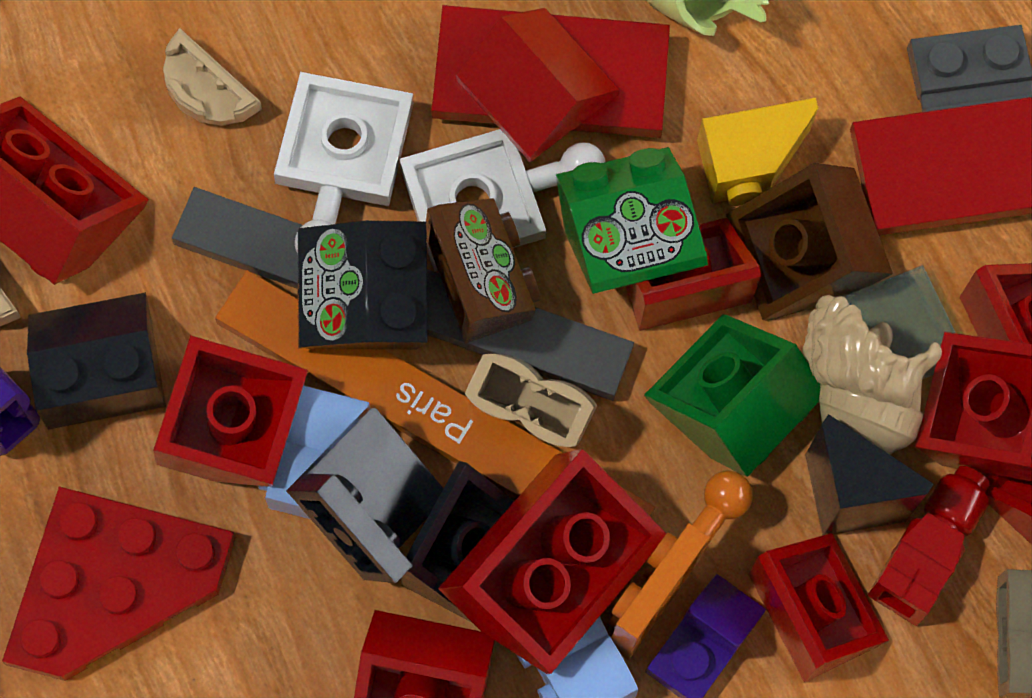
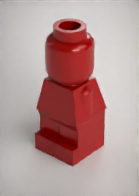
M963 465L959 466L954 474L942 476L925 503V516L922 519L914 518L911 520L867 596L917 626L928 615L947 580L954 573L958 562L965 552L964 538L973 533L988 507L989 497L986 491L990 486L989 480L977 470Z

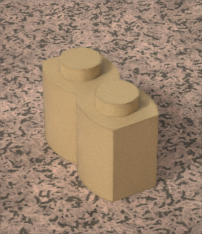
M483 354L465 392L467 398L488 415L504 420H520L525 428L537 438L563 447H573L580 443L597 407L595 401L581 388L562 380H543L541 375L531 365L517 357L506 354Z

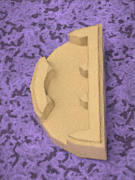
M180 28L166 46V59L163 71L168 94L183 113L198 122L223 126L243 122L262 110L261 102L184 31Z

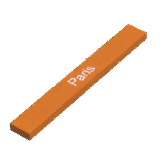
M246 270L215 317L216 323L279 361L308 369V378L332 392L369 402L370 408H376L392 427L456 464L459 461L468 463L500 490L515 499L520 496L556 454L562 453L509 421L493 417L481 411L466 396L385 349H298V299ZM621 487L650 517L655 510L654 505Z

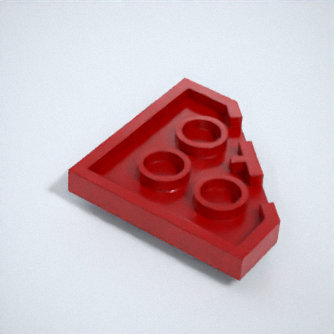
M59 486L2 662L10 667L63 681L72 678L88 669L87 665L118 648L121 650L164 626L163 623L192 606L196 605L198 607L219 595L236 539L234 532Z

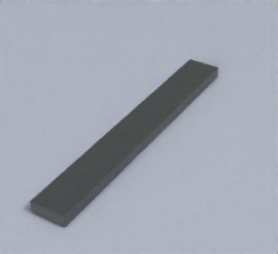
M193 188L172 236L174 245L298 289V254L295 249V237L298 229L303 225L200 188ZM427 269L428 336L482 355L506 354L517 357L531 365L541 376L569 382L588 393L614 401L634 342L535 307L536 311L531 321L465 344L439 273Z

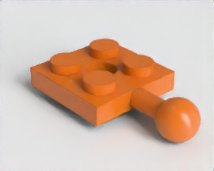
M729 470L721 471L708 480L704 489L706 507L692 525L688 523L678 538L670 532L665 535L647 562L649 565L643 576L648 578V581L643 588L632 582L611 612L613 616L608 622V625L614 628L611 639L620 654L626 659L630 660L697 566L703 551L720 529L725 519H736L745 514L750 508L753 500V490L749 481L742 474Z

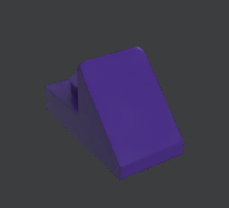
M716 574L686 611L683 620L652 660L645 673L679 698H703L766 609Z

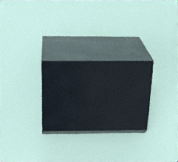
M829 414L821 424L805 454L822 535L906 522L934 485Z
M459 461L406 556L413 566L402 576V586L470 621L438 588L513 504L514 500L468 463Z

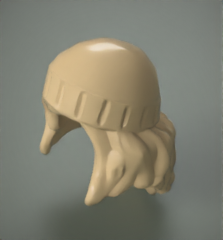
M822 296L816 304V309L810 313L808 333L802 351L809 362L812 375L820 383L819 403L822 423L829 414L889 455L907 447L915 440L923 419V413L920 411L922 378L941 358V346L937 342H933L927 352L912 358L894 354L889 349L893 333L888 323L881 322L869 330L867 324L862 319L861 310L855 305H849L845 297Z

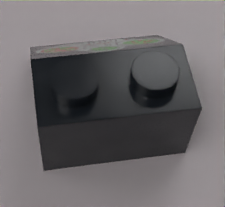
M366 220L298 229V349H418L427 343L426 221Z

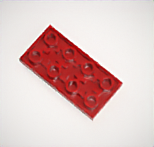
M442 5L431 110L433 119L495 124L456 80V74L501 16L521 12ZM551 14L619 89V95L572 131L661 138L670 25Z
M1032 97L856 121L851 125L850 133L862 190L879 236L1032 214Z

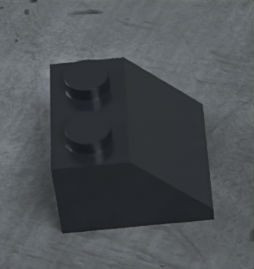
M146 292L28 315L27 357L35 408L48 430L166 407Z

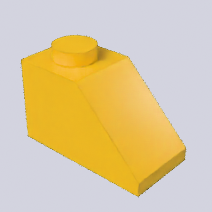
M816 98L702 119L697 143L712 204L729 201L730 205L741 206L773 187L811 130L818 111Z

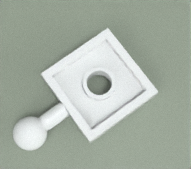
M300 72L274 171L275 184L319 193L313 220L305 223L300 228L335 224L342 197L389 206L414 104L413 93ZM341 128L352 129L361 137L358 144L350 149L335 148L329 143L328 139L334 131ZM297 232L296 237H295V249H296L297 254H298V232Z
M501 129L399 159L400 169L417 221H426L427 208L439 204L456 203V196L462 189L475 186L483 189L489 196V199L494 198L500 214L510 213L518 232L519 246L546 238V228L534 192L557 186L556 174L571 171L583 163L606 162L599 148L590 143L583 142L576 143L567 148L560 161L525 170L519 150ZM427 243V251L435 272L438 270Z

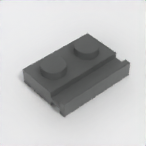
M1022 24L911 39L908 44L907 52L917 99L921 102L923 112L1032 97V67Z

